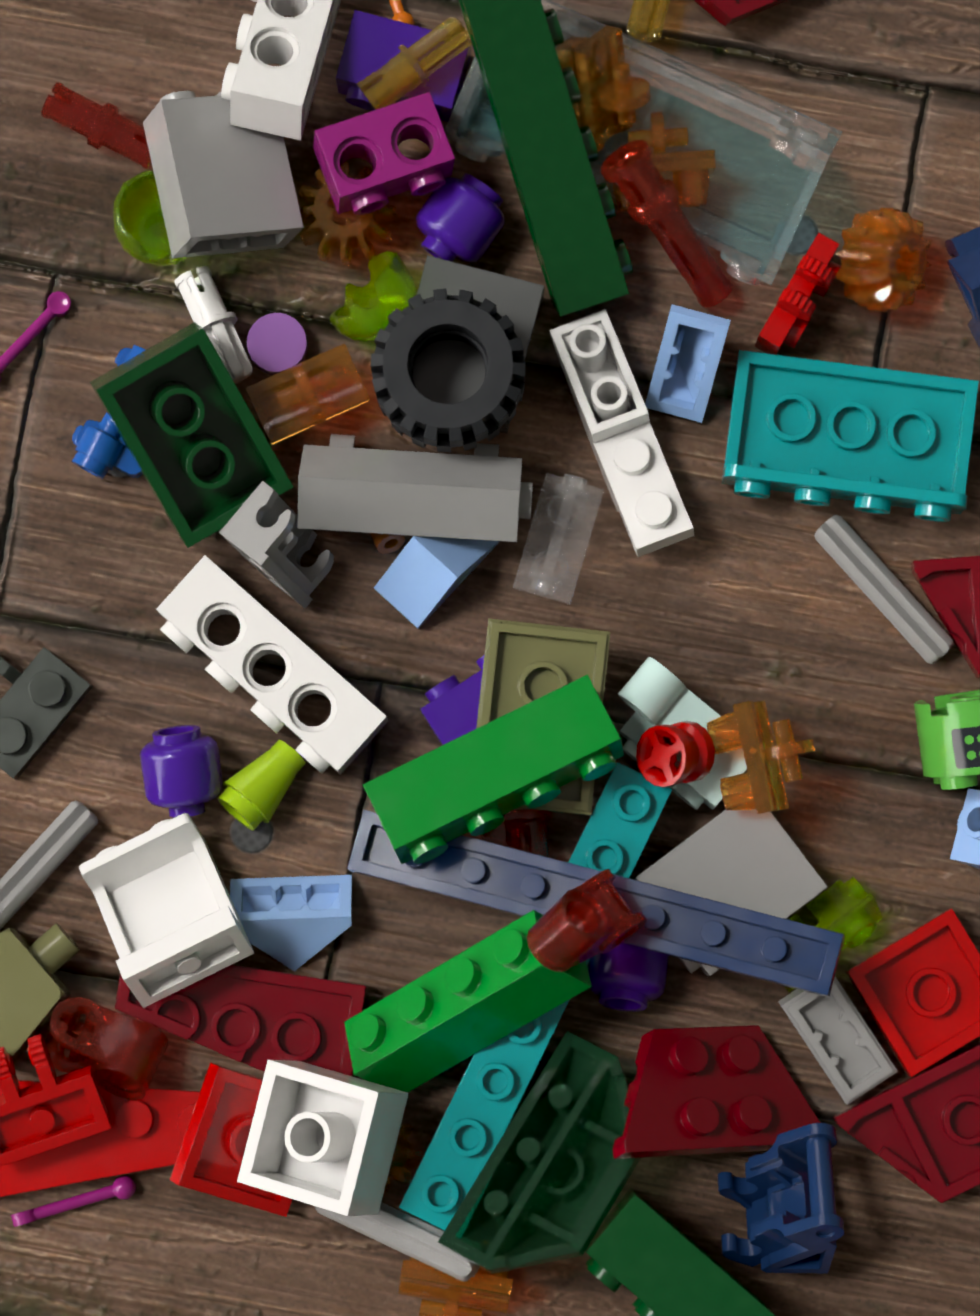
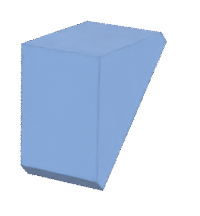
M413 536L375 585L374 589L419 629L500 541Z

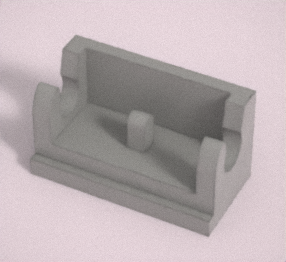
M262 481L219 533L265 578L303 608H306L313 600L309 595L331 570L334 555L329 550H325L318 555L317 561L312 566H301L300 559L306 551L310 550L317 534L312 529H298V515L278 496V493Z

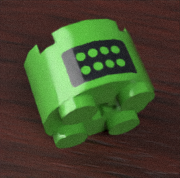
M980 689L935 696L936 709H931L930 704L923 700L916 701L914 709L923 775L933 778L934 784H940L942 790L962 789L978 785L977 775H980Z

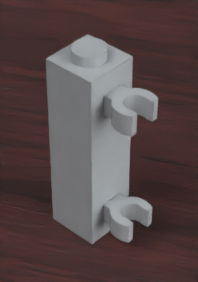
M331 434L329 446H303L298 475V529L517 542L519 518L531 519L533 483L521 482L522 458L499 457V444L477 443L474 455L354 448L355 435Z

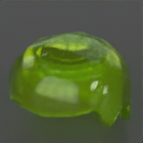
M143 171L124 182L113 205L114 233L123 250L134 259L150 265L172 266L178 262L185 261L188 257L172 258L153 171Z
M386 251L369 260L368 268L371 279L365 286L358 287L350 283L346 284L345 304L336 309L329 318L339 334L352 340H375L379 329L385 330L389 324L388 316L396 308L403 311L409 306L408 299L417 295L414 280L397 253Z

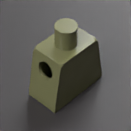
M57 923L31 945L17 929L8 928L0 933V1047L4 1046L14 1063L27 1049V1039L40 1033L71 994L55 972L77 954L80 949L67 932Z

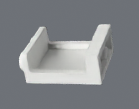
M183 813L173 819L160 821L149 831L118 846L108 847L99 852L96 857L79 866L83 879L96 898L120 959L116 960L121 976L143 1008L254 954L207 842L188 813Z

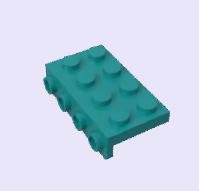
M739 350L721 484L735 485L734 494L743 497L766 499L770 498V491L774 490L795 493L794 502L804 505L830 506L831 498L855 501L854 509L865 513L890 514L891 506L915 509L914 517L921 520L949 522L951 521V513L960 515L967 506L968 496L965 495L979 381Z

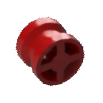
M691 721L648 728L641 735L636 750V759L640 772L647 781L660 787L702 780L710 773L715 758L713 740L708 731L700 724ZM679 753H681V761H678L676 757Z

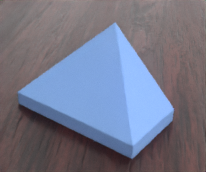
M671 305L645 403L646 408L702 423L731 320Z
M352 875L231 879L230 898L249 942L293 971H296L352 926Z

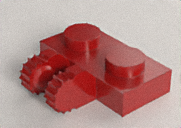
M818 232L761 330L755 344L756 348L767 354L774 355L778 354L783 344L793 349L795 348L817 307L810 297L815 292L824 298L841 268V265L832 261L839 243Z
M41 1034L27 1039L28 1055L32 1065L35 1066L40 1083L20 1089L11 1055L8 1054L4 1046L0 1047V1087L3 1095L0 1096V1167L111 1129V1118L91 1065L57 1077L53 1060Z

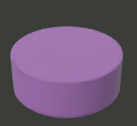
M270 313L259 318L250 328L247 336V349L251 360L257 368L267 374L280 376L295 371L303 363L307 355L308 342L303 327L295 318L283 313Z

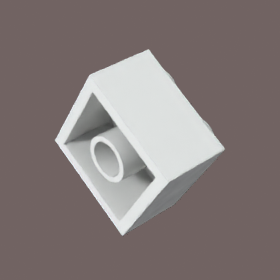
M268 1060L237 1182L345 1216L378 1215L409 1093L301 1061Z

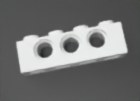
M251 0L257 2L253 15L243 14L237 34L236 49L242 50L239 63H228L222 84L221 98L230 100V125L301 141L341 0ZM268 64H279L281 66H270Z
M206 555L203 556L156 609L167 620L160 630L185 653H188L195 645L207 655L212 662L205 670L230 693H233L240 685L252 695L257 702L250 710L276 734L285 725L298 736L302 742L295 750L321 774L331 766L341 775L389 721L383 712ZM220 615H232L239 619L240 633L237 639L231 644L224 646L210 642L208 637L210 623ZM267 654L280 656L284 659L286 665L283 678L272 686L260 685L253 678L254 664L260 657ZM311 694L323 695L331 703L329 718L319 726H307L301 723L298 718L300 702Z

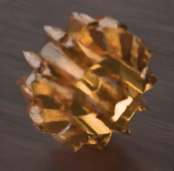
M344 162L341 165V169L345 175L351 178L349 164ZM364 167L356 179L367 178L373 171L368 167ZM321 169L317 170L315 176L321 188L320 191L311 186L304 185L299 190L300 198L310 205L299 208L303 225H309L300 234L302 243L307 246L321 241L317 255L324 262L331 258L336 248L340 249L343 266L352 265V249L356 248L360 249L363 257L367 260L373 259L375 257V250L369 239L372 238L381 243L390 242L392 238L391 231L381 223L396 219V207L387 204L372 213L356 215L357 220L352 224L349 218H346V225H338L333 211L335 205Z
M881 207L880 210H870L866 213L855 214L852 228L842 230L844 241L842 251L835 253L841 258V268L836 275V279L845 282V298L855 300L859 306H866L868 310L887 312L888 309L897 310L901 306L913 305L916 291L923 290L926 287L923 277L925 268L932 266L926 261V252L931 246V241L923 237V222L915 220L909 213L900 212L899 209Z

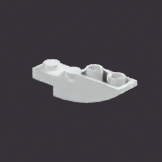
M606 309L551 329L550 335L584 429L615 508L621 515L637 557L693 537V525L650 424L648 410Z

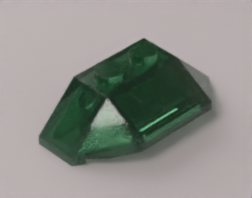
M568 1031L565 1033L440 1237L438 1243L441 1246L492 1274L583 1256L641 1159H614L613 1157L614 1141L623 1135L629 1108L624 1106L628 1084L621 1061L617 1056Z

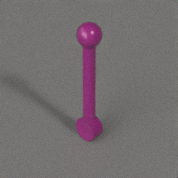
M56 291L50 294L47 299L48 308L0 357V380L1 373L55 316L62 317L69 313L71 301L66 293Z
M120 1176L115 1179L113 1185L12 1214L13 1226L16 1227L113 1197L128 1200L136 1192V1183L129 1176Z

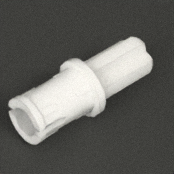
M208 266L197 267L196 273L198 277L196 278L193 277L191 270L180 275L174 283L177 289L180 290L193 322L203 327L232 380L237 384L248 378L253 372L251 363L234 327L237 317L234 312H227Z

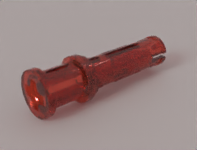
M635 140L621 146L603 162L600 168L602 176L607 182L615 183L628 201L627 210L632 220L641 225H648L671 262L676 266L697 297L700 306L709 308L722 302L732 292L731 287L733 283L726 277L701 237L678 206L679 193L677 186L670 179L662 177L650 159L652 150L646 141Z

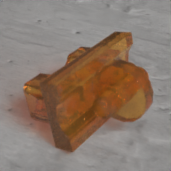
M608 25L590 38L571 36L564 41V44L555 48L561 69L571 67L574 72L582 102L573 104V109L579 127L589 125L598 152L605 147V142L609 137L633 127V123L636 122L635 109L646 105L651 100L649 82L643 78L631 76L630 65L625 62L622 29Z
M662 111L650 112V130L627 132L629 149L651 148L652 154L606 157V162H604L605 181L612 180L613 193L619 212L650 209L649 178L672 176L674 208L705 206L707 203L710 183L709 174H713L716 169L715 150L666 153V147L688 145L687 127L664 129Z
M345 343L246 387L271 445L370 401V397Z
M746 701L734 704V712L727 713L708 722L707 731L713 740L715 755L743 749L748 771L747 773L720 779L725 809H756L757 814L789 809L779 760L781 761L785 783L803 779L798 756L815 751L813 739L795 742L790 719L772 722L777 746H775L765 701Z
M475 1244L481 1250L483 1257L475 1277H471L468 1281L464 1282L410 1257V1261L403 1260L398 1294L425 1298L421 1301L419 1316H481L482 1309L507 1313L513 1279L507 1278V1249L488 1244Z

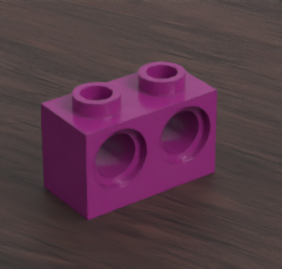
M430 92L317 129L314 132L313 149L338 214L353 210L355 215L372 213L386 206L389 203L388 197L409 190L413 196L430 193L445 185V178L452 175L455 157ZM407 139H418L429 147L431 153L423 159L412 160L405 157L399 151L398 146ZM361 158L372 166L374 172L364 179H352L344 174L341 165L349 159Z

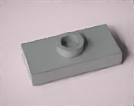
M834 977L830 997L796 989L778 1001L846 1105L898 1072L836 977Z

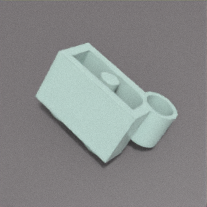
M651 657L645 660L618 693V696L635 711L619 733L628 740L624 744L623 750L636 762L637 744L641 735L648 728L691 721L700 724L708 731L715 748L714 764L710 773L702 780L669 786L677 796L696 810L702 803H705L713 810L762 751L756 744L687 689L682 681ZM679 753L676 757L678 761H681V753Z

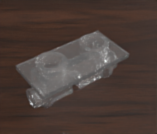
M546 473L513 584L514 589L565 604H571L604 489L587 485V480L578 476L564 474V477H559Z

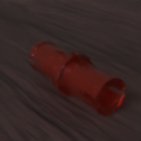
M56 82L51 91L54 95L49 94L43 105L42 117L49 118L88 138L87 145L96 150L104 146L141 165L147 171L152 167L143 126L118 114L119 107L107 102L102 106L65 87L61 82Z

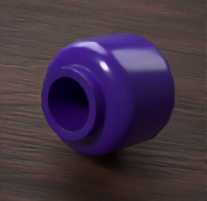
M465 173L461 179L447 177L445 178V185L433 191L416 216L417 226L426 236L421 247L436 258L451 262L457 258L462 262L476 263L482 258L504 227L505 216L499 208L503 203V199L490 187L470 174Z
M196 725L173 726L154 731L152 733L153 741L147 743L140 751V762L147 800L152 805L168 808L169 816L173 818L183 813H188L190 817L204 813L206 811L205 803L215 799L223 790L217 742L211 736L201 734V728Z
M600 937L588 961L587 968L592 985L589 989L599 996V1003L604 1007L629 1012L645 1010L648 1002L657 1000L664 993L669 955Z

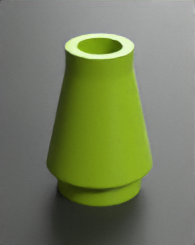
M278 740L268 751L223 783L225 790L217 799L223 808L238 822L254 831L261 822L266 824L270 822L296 774L306 763L291 746L282 740Z

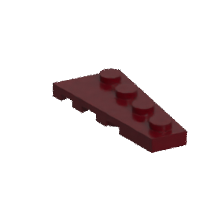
M230 965L143 1008L124 982L120 973L115 1009L265 1072L268 1060H289L305 1062L353 1077L344 1022L363 1011L367 986Z

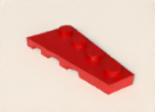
M18 1080L20 1089L40 1083V1081ZM98 1085L111 1118V1129L1 1166L0 1197L175 1165L200 1091ZM0 1087V1096H2L3 1092Z

